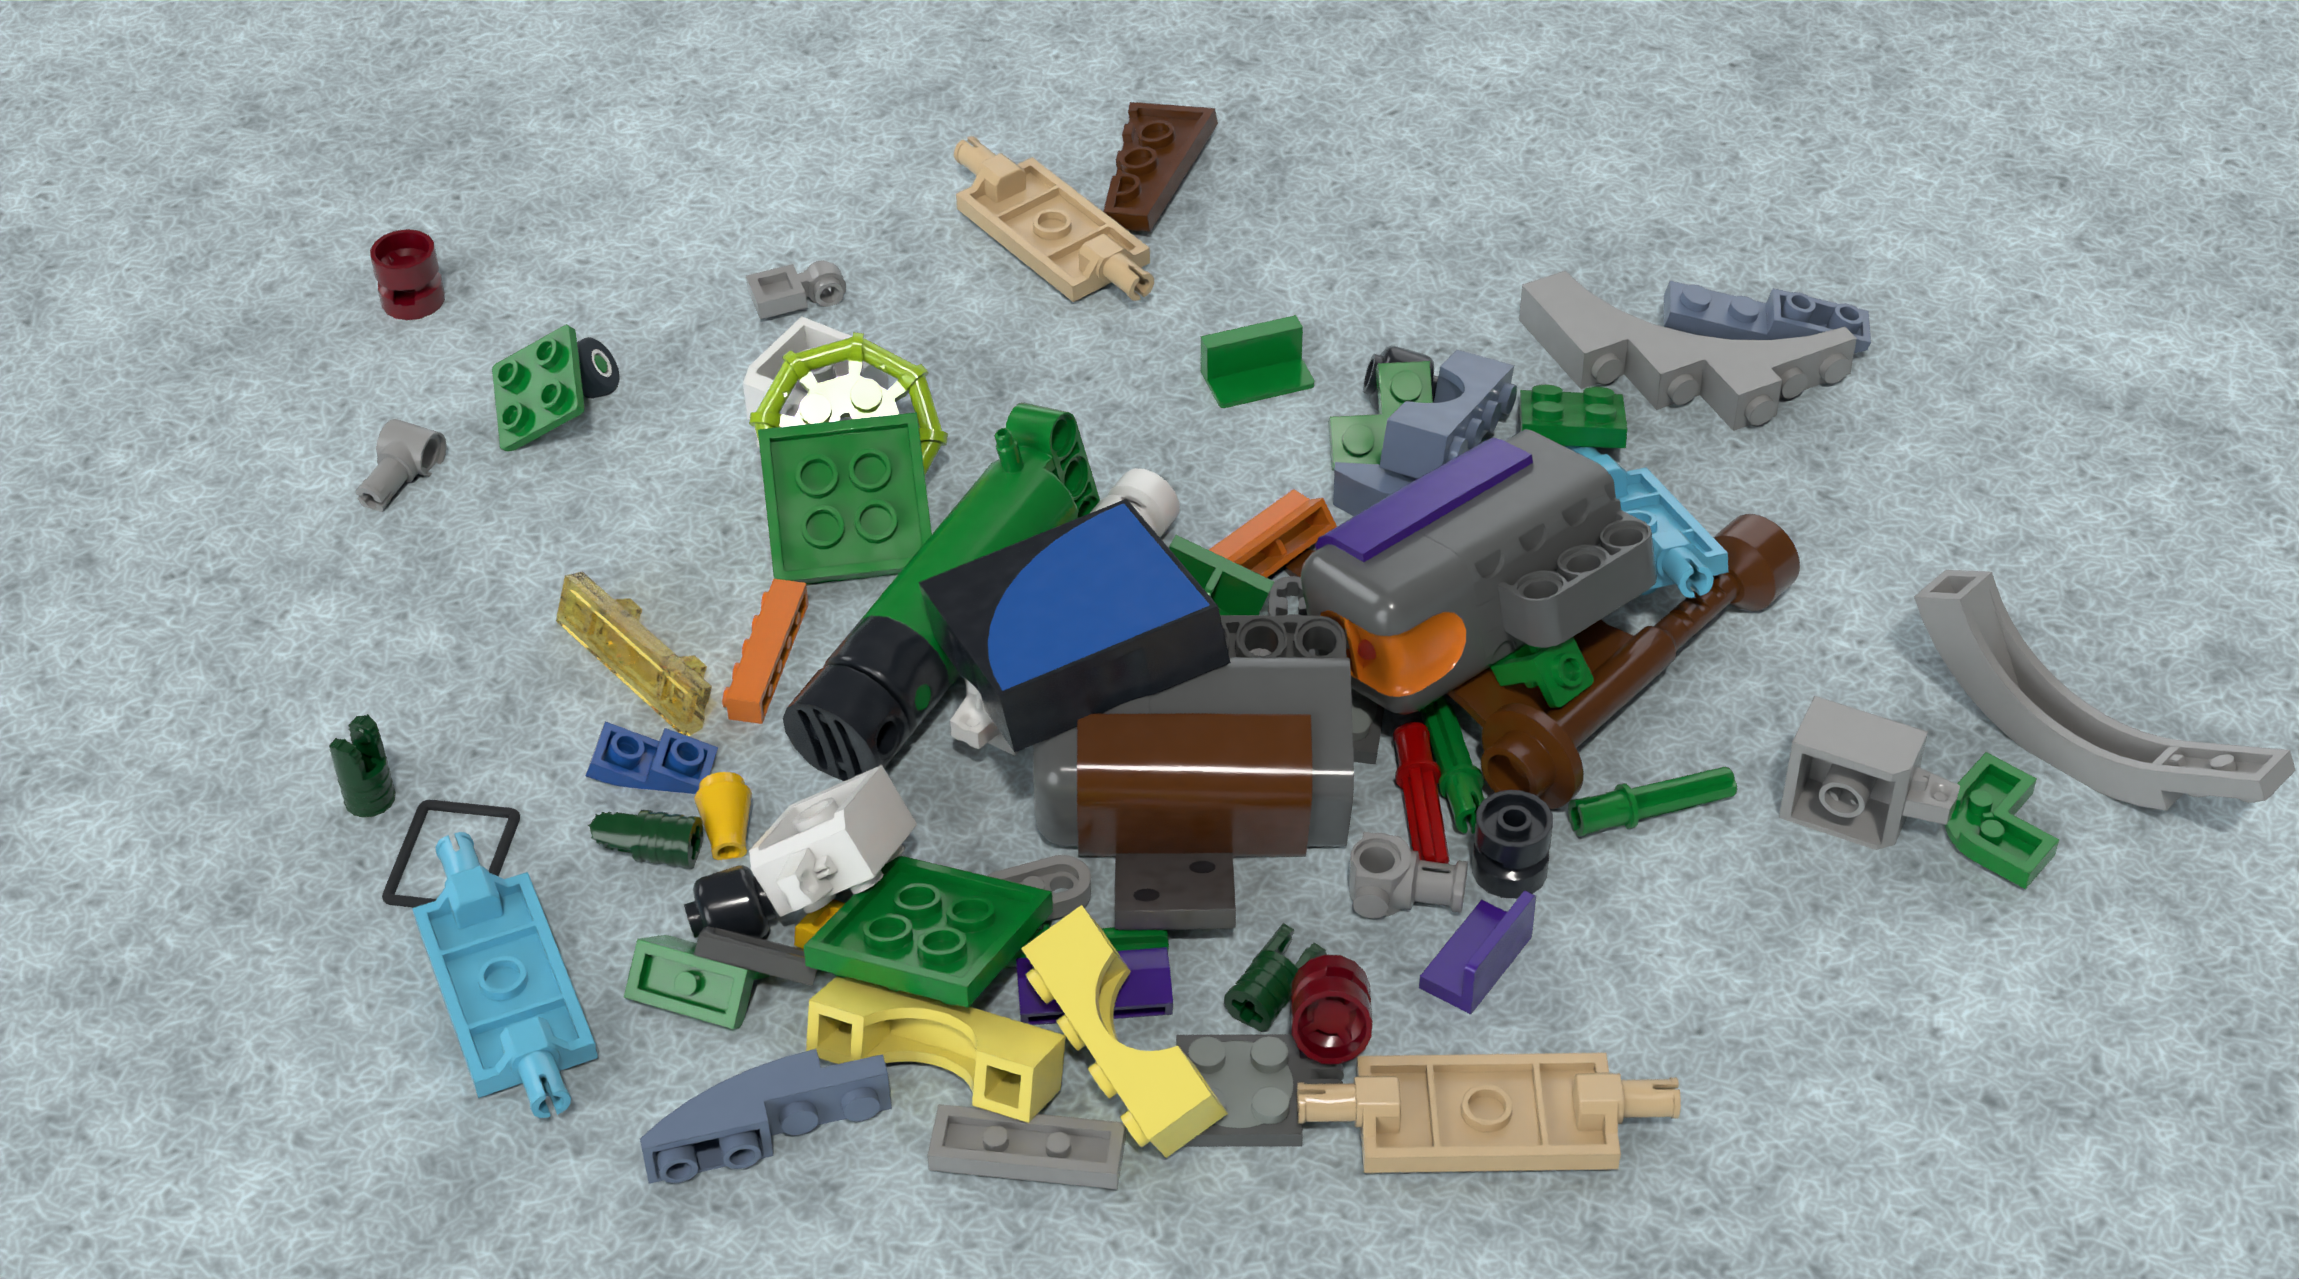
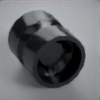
M1504 790L1491 794L1478 807L1476 812L1472 874L1477 884L1486 892L1501 898L1518 899L1524 891L1531 894L1542 888L1547 879L1553 814L1548 805L1538 796L1522 790Z

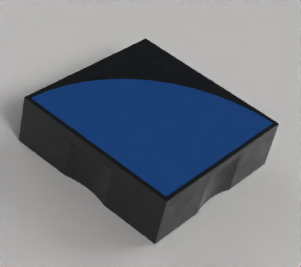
M1127 499L918 582L934 638L959 674L979 691L985 711L1014 752L1077 727V720L1088 715L1103 714L1126 702L1157 694L1231 663L1218 605Z

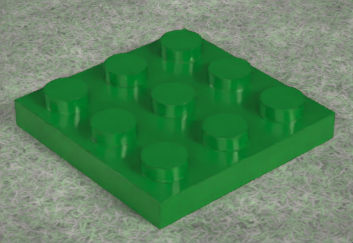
M917 412L758 430L774 579L804 582L807 585L898 575L932 535Z
M899 855L883 866L881 871L884 875L881 880L870 888L854 894L804 945L805 966L830 972L838 977H850L885 986L893 991H905L940 1000L948 1005H960L969 1008L1052 914V891Z

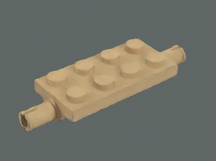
M974 136L967 137L968 142L963 139L956 145L954 149L955 160L976 175V179L971 187L956 193L957 209L1068 299L1075 302L1110 283L1115 284L1133 301L1140 300V295L1145 297L1151 292L1154 286V277L1148 271H1144L1141 268L1150 263V248L1033 157L1016 164L1002 153L994 154Z
M1606 1053L1357 1056V1077H1354L1353 1083H1297L1298 1124H1305V1122L1354 1121L1355 1128L1361 1129L1364 1173L1614 1170L1619 1168L1621 1152L1618 1124H1622L1623 1118L1671 1117V1119H1678L1681 1109L1680 1089H1676L1679 1086L1677 1077L1669 1079L1621 1080L1620 1073H1609Z

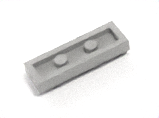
M938 1104L927 1154L929 1171L1118 1189L1126 1141V1127L1123 1122L1037 1114L1027 1123L982 1108Z

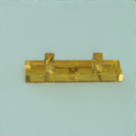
M583 571L565 575L556 622L678 733L691 736L701 730L705 720V708L709 702L712 686L704 680L707 666L695 655L678 657L639 622L642 608L632 599H613Z

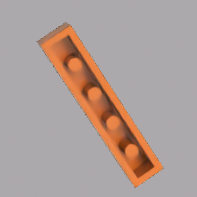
M773 579L769 591L763 593L760 614L755 615L753 618L751 636L749 639L746 638L744 640L740 663H735L731 686L726 687L723 693L722 704L723 707L727 708L729 720L763 723L809 605L806 583Z

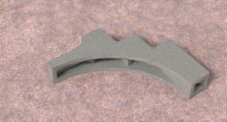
M1566 271L1522 284L1519 321L1580 389L1598 383L1608 384L1617 377L1625 375L1656 410L1673 404H1685L1700 395L1733 431L1749 425H1762L1772 417L1777 416L1779 399L1783 397L1793 398L1803 390L1823 383H1836L1851 373L1857 338L1846 327L1795 338L1730 340L1689 334L1642 320L1615 308L1592 294Z

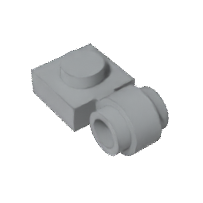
M823 260L812 263L807 270L798 274L794 265L791 264L746 275L748 292L760 319L808 308L806 300L808 296L812 302L818 303L823 307L836 305L842 300L846 291V282L840 269L835 264Z

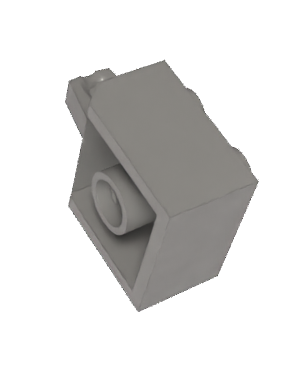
M1814 696L1792 741L1779 818L1874 850H1879L1896 844L1907 816L1947 825L1956 806L1960 785L1920 768L1928 731Z

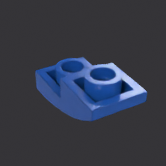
M605 721L585 776L619 787L696 794L701 780L710 775L718 747L664 728L658 741Z

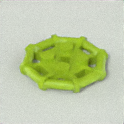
M853 332V337L798 353H794L791 350L782 356L784 363L757 411L750 413L749 425L755 427L758 437L759 429L841 421L840 419L845 417L859 419L899 414L896 402L909 394L914 411L917 412L925 475L940 447L947 445L948 433L942 431L926 379L929 373L922 364L916 366L865 339L864 333ZM846 360L849 363L848 375L818 383L811 373V370ZM863 361L898 380L889 390L882 388L876 381L861 376ZM798 381L808 391V394L802 399L795 417L779 414Z

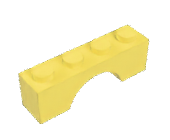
M1082 905L1021 948L1034 967L1025 974L1046 1004L1053 999L1057 1001L1065 1015L1056 1020L1057 1024L1077 1051L1087 1046L1096 1060L1094 1064L1088 1067L1090 1074L1109 1099L1118 1093L1128 1108V1111L1122 1114L1120 1118L1141 1148L1151 1142L1167 1158L1228 1114L1197 1067L1179 1046L1157 1051H1142L1127 1047L1119 1042L1113 1021L1114 1005L1119 990L1131 971L1104 931Z
M836 976L809 999L806 1051L816 1049L818 1058L836 1064L883 1054L885 1063L919 1062L939 1066L957 1074L967 1082L973 1094L972 1106L1029 1123L1061 1090L1066 1036L973 1007L948 1005L940 1000L917 994L893 991L885 986L850 977Z

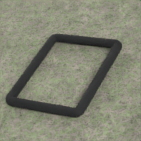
M425 800L421 802L417 807L383 891V901L388 905L415 908L437 900L395 895L428 810L508 818L488 870L489 873L496 876L500 874L520 821L519 812L509 807L440 800Z

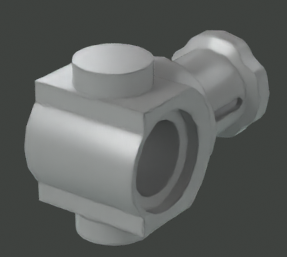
M1363 832V838L1353 846L1350 856L1349 894L1353 901L1354 912L1367 918H1380L1382 916H1391L1401 909L1411 910L1414 902L1450 906L1452 912L1461 913L1465 895L1468 861L1459 860L1456 865L1422 861L1419 858L1418 851L1410 850L1408 844L1399 836Z

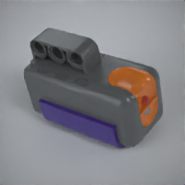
M1527 429L1520 431L1505 441L1491 438L1480 443L1320 536L1315 545L1316 551L1303 563L1301 572V584L1307 615L1329 617L1338 622L1344 630L1346 658H1350L1351 688L1388 711L1402 715L1423 709L1526 644L1546 648L1567 641L1655 585L1657 580L1651 528L1644 521L1621 510L1620 500L1615 495L1614 480L1607 470L1597 462ZM1314 649L1315 656L1329 654L1323 649Z

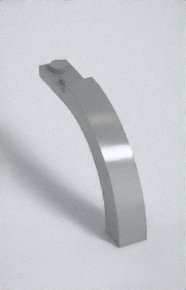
M1944 570L1914 596L1922 621L1937 651L1952 675L1981 711L2021 748L2100 794L2137 806L2165 811L2184 793L2192 797L2217 796L2237 798L2243 802L2255 803L2266 801L2296 771L2290 750L2164 738L2127 726L2092 707L2061 683L2043 665L2023 640L2002 602L1992 572Z

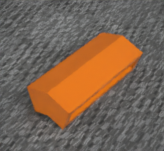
M1293 489L1209 550L1267 578L1316 543L1320 536L1334 529L1337 525L1324 498L1309 499Z

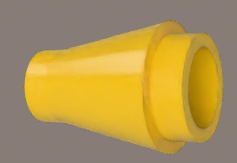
M717 772L706 776L699 783V790L694 797L711 845L712 857L716 860L744 857L747 852L746 835L752 791L745 785L742 776L732 772Z

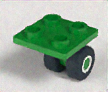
M566 324L494 364L492 375L500 448L504 451H515L581 415L585 410L583 395L593 399L615 391L619 384L620 375L616 361L607 347L600 341L590 337L583 338L577 342L576 330Z

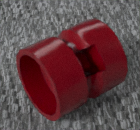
M406 229L390 232L376 240L370 249V257L374 275L378 281L381 306L385 313L395 319L416 320L432 315L440 309L445 301V292L441 274L438 272V259L432 238L421 231Z
M1325 954L1310 959L1298 969L1292 981V1035L1296 1045L1308 1058L1324 1064H1340L1354 1059L1365 1050L1372 1037L1371 989L1367 975L1355 961L1341 955Z

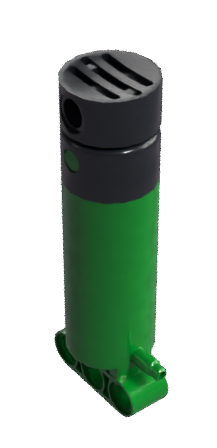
M1025 402L1018 403L1012 409L1006 422V428L997 430L994 435L999 459L989 465L830 655L823 668L815 673L786 708L783 716L785 733L794 748L814 768L842 781L851 779L880 765L885 769L904 746L908 737L912 736L960 676L955 666L934 638L918 582L1085 516L1100 502L1077 421L1073 414Z

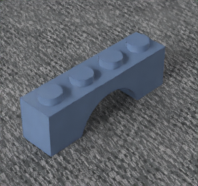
M1456 350L1440 366L1434 403L1405 401L1387 419L1379 467L1414 478H1420L1479 445L1482 437L1487 432L1492 433L1495 430L1502 415H1509L1512 411L1517 396V385L1511 384L1514 365Z

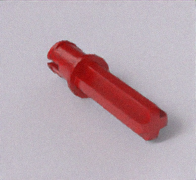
M1405 723L1395 729L1393 733L1399 761L1395 777L1396 784L1404 792L1412 848L1414 851H1418L1419 858L1422 861L1448 864L1450 859L1437 788L1441 772L1438 764L1432 759L1429 742L1430 733L1428 727L1422 723Z

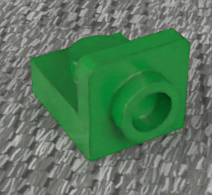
M1574 637L1559 645L1546 648L1526 644L1491 666L1500 686L1524 683L1527 688L1539 686L1548 706L1552 709L1564 706L1594 682V677Z

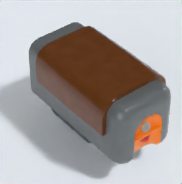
M1220 615L1231 663L1157 694L1126 702L1103 714L1088 715L1077 720V727L1033 745L1034 809L1036 825L1040 833L1053 844L1078 846V856L1116 857V854L1233 853V857H1306L1307 847H1346L1354 795V754L1350 658H1346V637L1343 628L1335 620L1324 616ZM1261 648L1272 653L1266 656H1258L1249 651ZM1317 648L1323 649L1327 651L1329 654L1325 656H1315L1307 651L1310 649Z

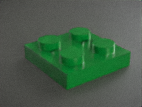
M1545 384L1533 386L1532 390H1520V431L1525 429L1534 431L1562 446L1626 448L1628 428L1623 394H1614L1613 390L1604 387H1589L1584 389L1583 393L1563 392L1562 388Z

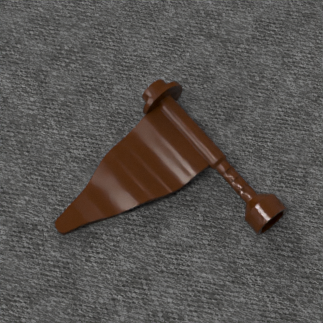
M1756 514L1740 515L1713 537L1728 552V573L1713 576V586L1705 595L1699 596L1694 590V598L1686 597L1685 600L1679 603L1656 625L1644 627L1635 636L1608 625L1601 619L1573 636L1594 677V682L1560 708L1552 709L1548 706L1539 686L1527 688L1524 683L1500 686L1491 667L1447 693L1483 728L1482 745L1484 753L1481 757V769L1491 789L1495 793L1504 790H1522L1534 794L1543 800L1549 809L1566 805L1578 794L1583 784V765L1576 749L1582 742L1675 660L1676 651L1728 604L1747 611L1762 610L1796 581L1800 572V560L1797 549L1787 533L1776 523ZM1306 549L1284 565L1285 572L1289 576L1301 577L1303 563L1315 550Z

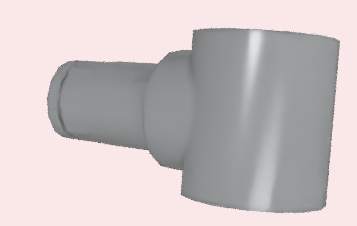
M398 419L389 420L380 431L377 440L378 465L356 489V495H359L357 499L364 507L383 512L390 499L404 482L411 483L417 474L430 477L432 473L429 470L436 463L441 464L444 461L447 448L444 435L440 432Z

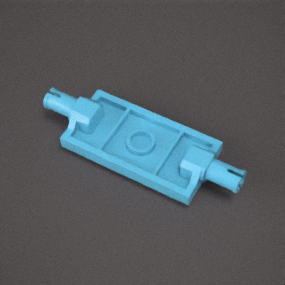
M1565 446L1604 467L1614 480L1615 495L1620 500L1621 510L1650 526L1657 580L1655 585L1641 595H1648L1655 592L1657 588L1676 584L1679 591L1685 597L1694 598V592L1690 587L1699 596H1702L1709 592L1713 586V576L1728 573V552L1647 467L1626 471L1608 454L1601 455L1595 447Z
M465 832L454 833L460 849L458 851L453 849L449 835L438 841L435 852L442 863L447 877L445 888L436 901L412 909L477 1096L480 1098L523 1083L530 1101V1109L534 1116L538 1118L551 1117L545 1101L547 1096L551 1098L556 1114H560L571 1104V1096L565 1088L559 1071L597 1059L598 1055L591 1031L529 874L526 872L503 879L489 873L488 869L480 865L474 849V842L469 834Z

